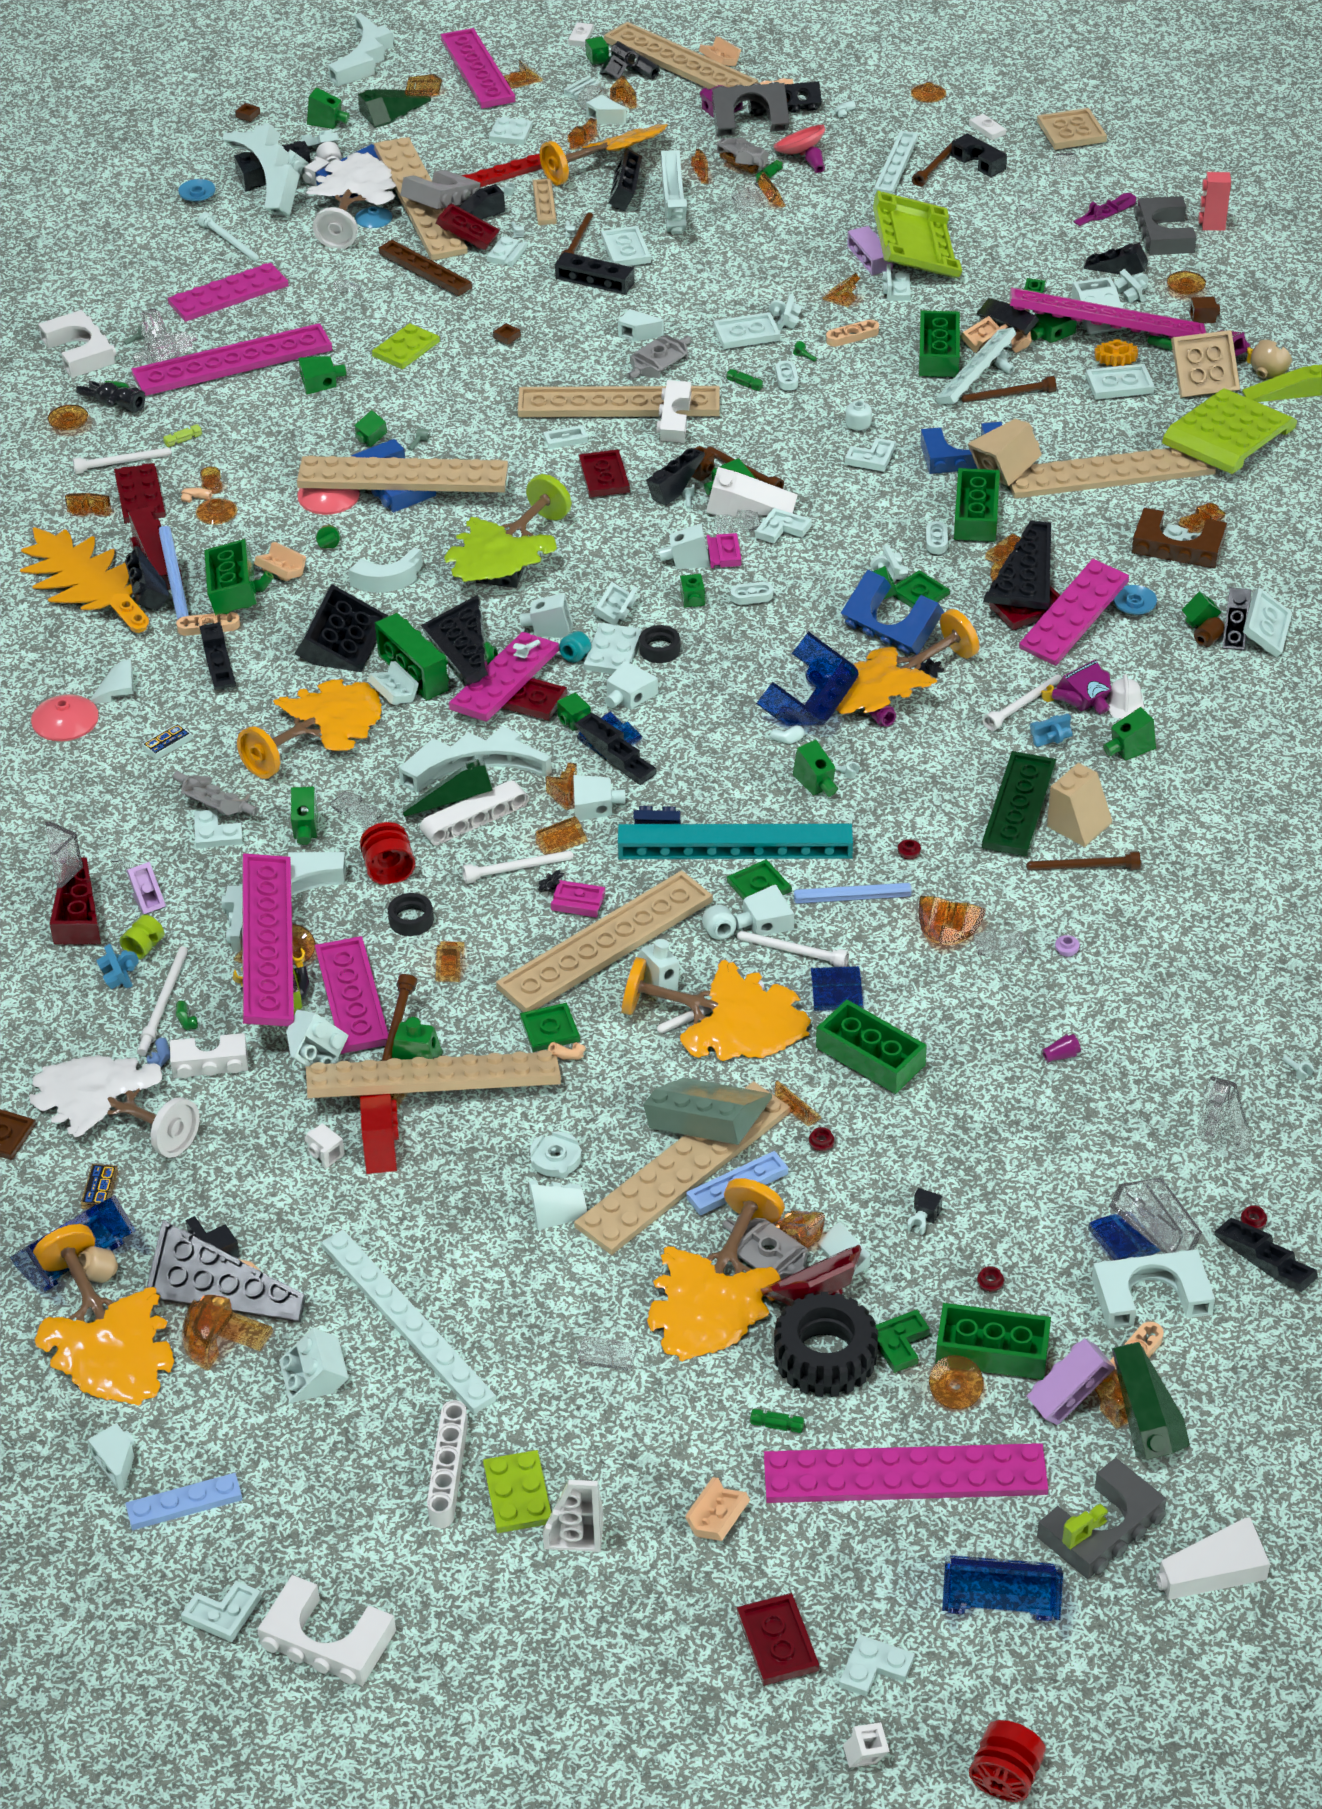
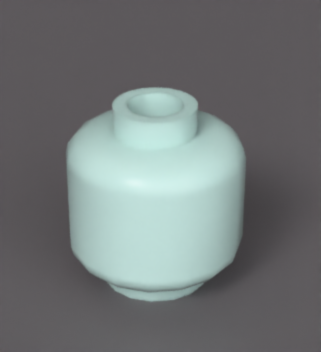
M856 400L846 407L845 422L849 428L861 431L871 425L872 408L869 404Z
M711 906L704 912L702 917L703 926L713 939L724 940L729 938L736 929L735 917L726 906Z

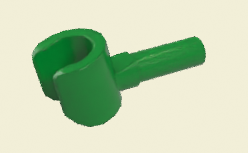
M796 342L794 345L795 349L793 350L794 355H803L813 362L817 360L815 356L805 350L806 345L804 342Z

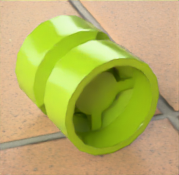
M141 915L132 924V927L120 937L119 942L123 950L136 953L138 959L141 960L152 950V947L159 943L164 937L165 932L158 920L149 915Z

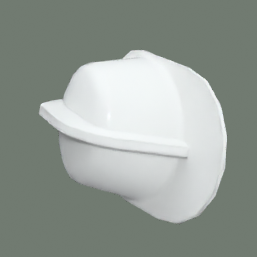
M1124 674L1122 679L1113 682L1112 690L1107 696V704L1110 706L1108 711L1114 718L1123 719L1139 707L1144 709L1143 695L1138 682L1128 679L1127 674Z

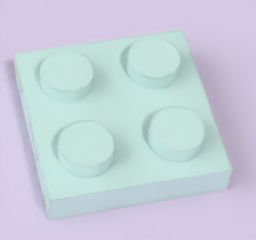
M498 117L490 132L489 142L524 145L533 127V121Z

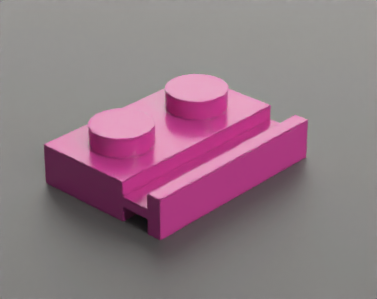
M737 533L716 534V537L706 535L711 568H714V565H720V567L741 566Z
M559 880L560 883L557 885L553 901H551L552 911L590 917L598 916V911L605 897V887Z

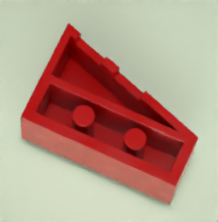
M391 1094L360 1095L361 1131L366 1174L397 1171L395 1140H399L396 1099L391 1100Z

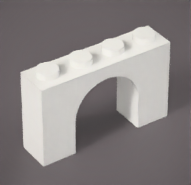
M82 310L39 323L41 340L48 348L72 341L86 342L83 346L61 353L64 369L71 378L115 364L114 356H116V350L114 346L108 343L106 336L100 333L98 326H95L90 316H86Z
M292 1575L257 1629L260 1644L271 1653L278 1651L287 1655L295 1663L305 1662L312 1665L320 1673L326 1674L329 1672L338 1676L347 1684L356 1683L363 1686L396 1632L394 1615L368 1605L357 1625L348 1636L332 1643L314 1641L304 1634L303 1627L320 1601L318 1586Z

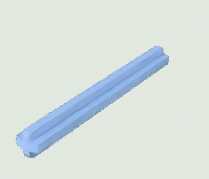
M161 526L159 528V535L178 620L181 617L189 616L171 528L169 526Z
M910 883L794 890V901L796 904L911 896Z

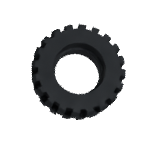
M820 1292V1295L807 1294L802 1300L798 1298L791 1302V1307L786 1306L783 1309L781 1316L777 1318L775 1323L774 1361L781 1377H787V1383L793 1388L798 1385L800 1391L805 1394L811 1391L815 1392L817 1397H823V1394H831V1397L839 1396L841 1391H844L846 1394L854 1391V1385L861 1387L866 1382V1377L869 1378L872 1375L877 1361L878 1329L876 1328L874 1318L869 1315V1311L863 1305L858 1306V1301L851 1297L846 1299L843 1294L839 1293L829 1295L828 1292ZM831 1335L842 1339L848 1346L837 1352L821 1353L808 1348L803 1343L814 1336Z

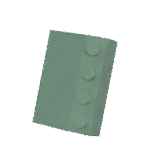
M683 1077L656 1088L643 1105L649 1128L739 1145L772 1099V1093Z

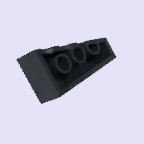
M295 141L292 144L282 145L287 152L292 150L309 164L311 163L310 150L305 141ZM242 152L234 155L236 174L245 192L250 191L254 186L258 185L261 187L266 185L264 169L254 152Z

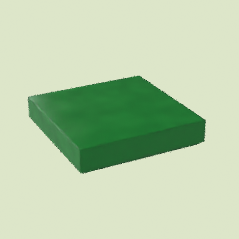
M918 570L895 585L897 594L893 596L913 608L920 595L939 602L950 595V589Z
M767 859L727 876V883L743 900L772 885H776L783 896L792 892V886Z
M567 1002L520 1013V1020L532 1052L546 1050L552 1042L562 1046L580 1042V1035Z

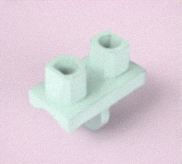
M1125 269L1120 271L1121 278L1114 282L1119 293L1123 292L1124 298L1129 303L1136 299L1140 302L1146 301V298L1142 295V290L1148 286V276L1140 273L1132 277Z
M789 294L786 304L780 300H774L770 303L769 311L771 314L779 316L777 322L779 330H782L783 326L794 329L798 322V315L802 306L794 303L795 296Z
M884 545L883 554L881 556L876 555L870 564L873 571L886 566L894 583L895 580H904L908 574L907 567L900 565L902 562L900 553L892 552L889 545Z

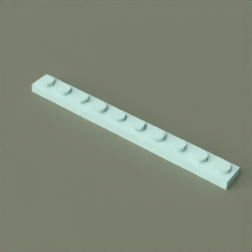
M344 1229L321 1242L322 1248L473 1414L478 1413L496 1401V1395Z

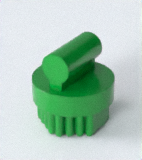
M330 524L322 526L316 535L319 547L335 548L340 541L338 528Z

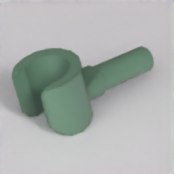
M145 325L138 326V333L124 340V343L127 345L138 339H147L149 337V329H146Z
M418 428L416 438L408 447V450L412 451L420 441L428 442L430 438L428 434L429 429Z

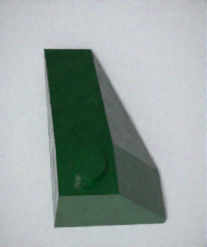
M366 90L358 94L359 112L374 128L393 123L397 117L407 115L408 111L430 102L431 98L423 90Z
M474 759L466 762V766L461 767L403 808L404 817L493 791L485 761L479 762V759Z
M1140 1342L1112 1348L1136 1457L1149 1460L1173 1454L1190 1446L1184 1417Z

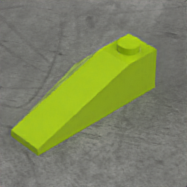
M1322 365L1298 368L1242 389L1244 397L1256 402L1322 396Z

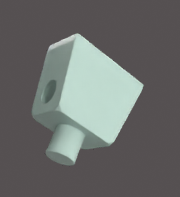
M702 523L671 533L669 535L671 546L659 548L661 561L674 559L676 569L710 567Z
M565 593L532 601L530 613L520 614L521 626H533L535 636L564 638L570 634L573 629V622Z
M624 661L607 680V697L605 702L610 708L622 704L629 709H633L658 694V678Z
M574 775L575 821L611 816L612 804L625 803V790H611V779L608 777Z
M776 885L746 897L743 900V913L734 915L737 929L750 926L754 934L763 936L794 930V913Z
M657 939L655 944L641 948L637 957L646 959V971L643 982L678 991L679 961L668 950L669 942L665 939ZM652 996L657 1002L664 1000V998Z

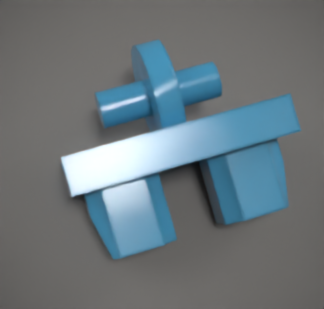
M1068 713L1060 716L1056 715L1041 722L1030 723L1033 744L1036 747L1052 742L1058 744L1063 742V739L1073 736L1070 726L1071 715Z
M108 944L104 947L106 955L96 960L99 968L105 974L103 976L105 983L110 989L120 984H123L125 988L132 987L133 984L127 970L133 971L139 962L137 954L127 950L122 951L121 955L115 954L112 945Z

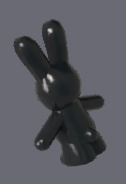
M89 381V387H76L77 394L81 396L95 397L101 403L108 406H113L117 403L125 408L126 411L134 413L142 410L145 404V392L137 387L118 388L111 382L99 384L95 381Z

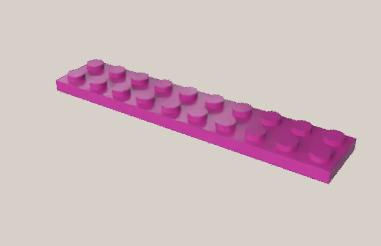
M1012 287L1009 294L1010 306L1021 311L1031 309L1032 312L1037 314H1044V312L1052 313V316L1058 318L1068 316L1075 321H1083L1084 319L1091 321L1095 325L1105 323L1110 324L1111 327L1116 329L1126 327L1133 332H1141L1142 330L1148 331L1149 334L1154 336L1168 335L1171 339L1173 337L1206 333L1203 323Z
M318 323L131 368L139 390L144 391L145 396L332 351L333 349L330 339L321 324Z
M243 853V1024L289 1027L294 1022L291 857Z
M1043 1443L764 1451L766 1503L1048 1495Z

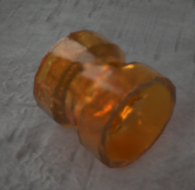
M210 466L200 471L202 488L212 490V494L219 493L223 488L222 481L220 480V469Z

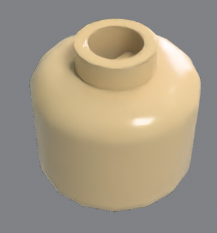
M90 1246L78 1255V1259L90 1281L105 1283L117 1272L118 1263L111 1250Z

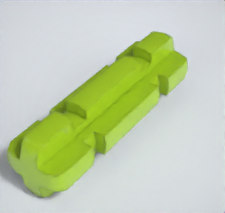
M196 424L190 426V429L187 427L174 432L173 435L168 434L163 437L166 447H171L175 443L179 444L188 441L193 436L196 438L202 435V429Z

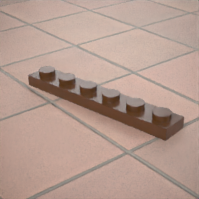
M390 240L378 247L380 255L457 296L472 289V282L394 240Z

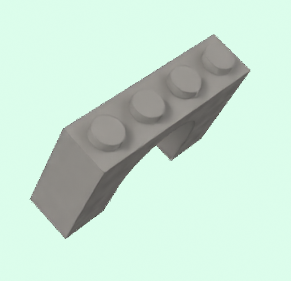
M446 170L434 171L432 182L414 175L403 177L400 196L440 209L447 207L450 203L459 205L465 202L479 190L480 182Z

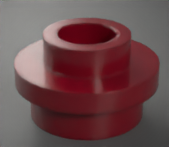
M912 839L903 840L898 844V853L904 859H915L921 853V845Z
M818 1127L810 1134L809 1145L814 1150L827 1151L834 1145V1136L829 1129Z
M1251 1205L1241 1213L1240 1221L1257 1229H1262L1267 1223V1215L1261 1207Z
M987 1266L978 1274L977 1283L981 1289L994 1292L1002 1288L1004 1276L998 1268Z

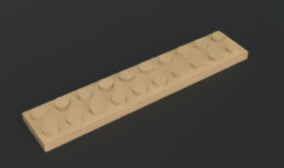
M629 22L604 35L606 43L613 45L620 41L636 52L643 54L660 67L708 89L718 85L734 87L735 85L750 86L758 83V80Z
M402 137L374 143V150L379 160L383 161L391 169L392 176L390 178L396 184L394 189L430 259L433 261L467 254L468 248L464 240L435 224L438 216L446 207L436 209L400 196L403 177L414 175L432 182L410 138Z
M666 386L519 387L518 417H660L659 407L660 404H664V400H661L662 388H666ZM691 386L689 411L679 410L675 413L687 416H720V386Z
M1173 448L1154 449L1142 452L1136 451L1133 453L1033 464L1009 487L1015 499L1215 474L1216 468Z
M302 456L297 478V488L505 493L508 461L497 459L460 460Z
M681 870L496 981V989L522 1012L538 1009L713 902V895Z
M541 1050L537 1053L519 1051L513 1054L490 1053L481 1056L467 1054L463 1057L440 1056L434 1059L415 1057L407 1060L392 1058L387 1061L364 1060L363 1062L352 1063L340 1061L333 1064L316 1062L308 1067L306 1066L307 1098L561 1084L557 1056L552 1055V1052L548 1050Z
M754 1081L744 1088L770 1093ZM772 1094V1099L739 1145L684 1135L574 1221V1227L610 1255H613L687 1196V1191L698 1187L790 1113V1106Z

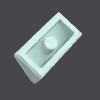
M840 1222L834 1225L817 1242V1245L828 1257L847 1248L860 1245L862 1250L854 1275L870 1267V1254Z

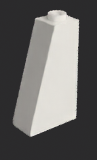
M1247 1517L1161 1560L1160 1571L1156 1574L1158 1588L1161 1591L1164 1590L1167 1599L1171 1600L1267 1580L1270 1563L1250 1517Z

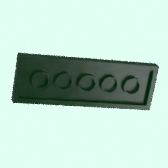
M1016 751L1011 752L982 840L983 849L1028 857L1057 759Z

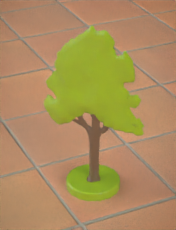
M539 474L529 481L526 488L527 499L532 507L517 521L499 526L497 523L481 520L478 517H470L469 521H466V527H470V533L463 532L456 535V539L463 540L464 547L452 546L444 556L445 563L456 562L455 567L451 569L452 576L462 578L464 582L487 578L492 580L513 575L515 572L520 571L522 566L540 563L541 557L537 552L542 551L543 554L554 552L557 549L556 540L552 535H533L526 530V525L537 513L549 520L563 519L570 512L572 505L571 497L566 487L558 479L550 475ZM516 530H520L522 533L521 537H514L512 535Z

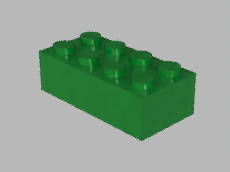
M920 310L919 376L955 377L959 373L960 311Z
M958 468L953 540L996 542L1000 470Z
M246 539L204 550L207 595L215 616L256 605L253 559Z
M398 613L375 622L378 656L389 666L391 661H396L418 682L416 692L428 701L449 691L448 660L444 653H440L431 641H427L419 630L414 629L409 621Z
M847 999L816 1027L817 1049L894 1094L898 1093L926 1065L927 1045Z
M943 1303L936 1345L935 1365L1043 1380L1051 1317Z

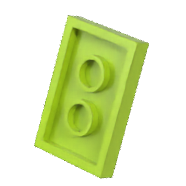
M409 323L373 349L372 356L395 367L404 369L438 344L440 336Z
M538 1450L483 1459L497 1534L546 1525L551 1515V1509Z

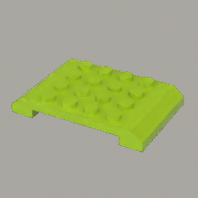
M877 190L874 196L873 211L884 261L952 278H959L962 273L960 260L955 259L947 228L949 221L947 208Z
M1223 388L1171 424L1163 436L1162 444L1233 474L1243 467L1244 459L1278 434L1287 435L1296 427L1297 420Z

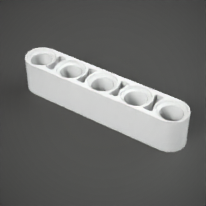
M507 781L494 787L493 791L473 796L427 816L422 820L420 830L433 845L437 846L440 843L460 836V834L462 835L478 828L480 825L482 826L500 818L499 816L503 817L525 807L529 801V796L515 781Z
M457 1400L446 1402L441 1410L427 1498L429 1522L435 1528L450 1526L455 1515L468 1428L466 1406Z

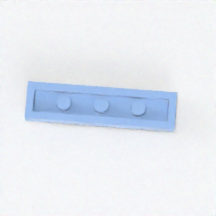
M773 1151L687 1191V1200L701 1216L727 1203L724 1191L729 1181L735 1178H746L766 1185L787 1175L788 1166Z
M236 1473L129 1501L125 1504L131 1528L136 1530L241 1501L242 1494Z

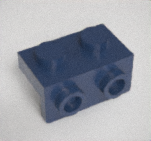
M639 806V810H633L634 824H681V811H676V807L662 806V811L653 810V806Z

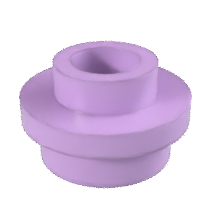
M1069 935L1061 936L1055 942V948L1058 953L1066 957L1073 956L1078 952L1080 946L1079 941Z

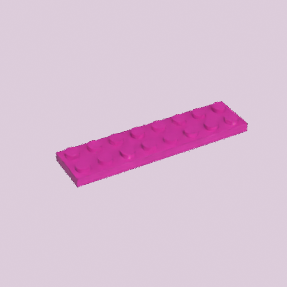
M474 28L440 34L443 45L481 109L516 102L515 94Z

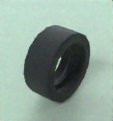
M653 625L646 628L639 636L640 655L643 659L657 664L673 661L680 653V634L676 629L666 625ZM658 640L671 643L666 647H653L649 645L650 642Z
M405 893L395 897L389 903L387 909L390 928L395 933L402 936H417L427 932L433 925V907L431 901L426 896L419 893ZM408 909H418L424 912L422 916L411 920L402 919L397 916L400 912Z

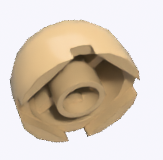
M1271 340L1259 341L1251 354V365L1256 374L1261 378L1272 379L1285 374L1292 363L1291 354L1287 349L1276 347L1277 343Z

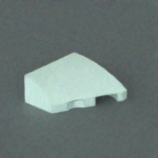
M131 659L119 662L110 670L91 698L94 704L112 702V696L133 694Z
M537 1180L529 1181L530 1198L534 1206L535 1224L538 1230L575 1221L587 1212L581 1185H561L558 1182H551L550 1186L538 1185Z

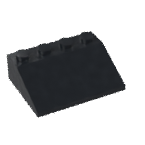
M331 584L294 654L313 665L361 672L377 640L375 622L388 617V615Z

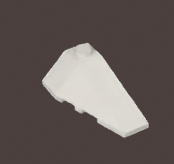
M718 467L706 513L724 518L768 516L773 508L793 513L798 495L741 473Z
M568 1480L543 1528L544 1549L601 1552L604 1523L598 1481Z

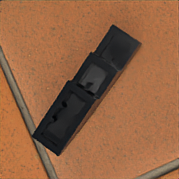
M990 298L986 300L976 313L984 319L990 316L999 327L1006 324L1008 328L1013 327L1015 332L1019 331L1025 335H1028L1039 321L1034 314L1025 310H1016L1008 303Z
M590 712L575 723L577 729L609 762L639 785H642L656 775V767L640 757V750L624 740V733L605 720Z
M1232 1217L1214 1231L1218 1239L1277 1281L1299 1292L1305 1290L1318 1278L1317 1269L1296 1261L1295 1253L1274 1244L1272 1235Z

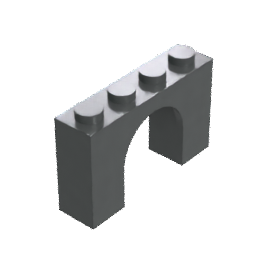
M771 82L762 85L755 83L750 86H719L712 89L711 98L716 136L735 134L734 108L739 103L747 100L756 101L764 106L768 114L770 132L788 130L790 122L784 83Z
M1183 196L1138 198V206L1134 208V215L1138 217V228H1141V238H1144V248L1148 249L1149 255L1195 253L1197 237L1193 227L1166 228L1158 225L1167 222H1185L1186 204Z
M1116 1457L1096 1473L1095 1490L1113 1503L1123 1514L1124 1520L1118 1526L1109 1530H1092L1091 1536L1072 1549H1069L1062 1542L1064 1524L1072 1516L1057 1506L1038 1522L1037 1538L1086 1579H1089L1095 1573L1097 1575L1101 1574L1113 1557H1121L1133 1540L1139 1541L1142 1539L1147 1528L1152 1524L1158 1525L1166 1515L1165 1506L1167 1498Z

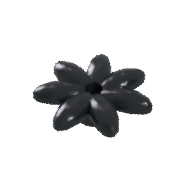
M930 658L927 659L926 663L922 662L921 667L918 669L928 675L931 674L934 678L938 677V673L944 672V668L939 667L941 661L934 663Z
M556 870L553 874L547 873L546 879L539 881L540 886L538 890L541 891L544 888L547 891L550 888L552 890L556 889L560 883L558 879L562 878L565 874L563 872L560 873V870Z

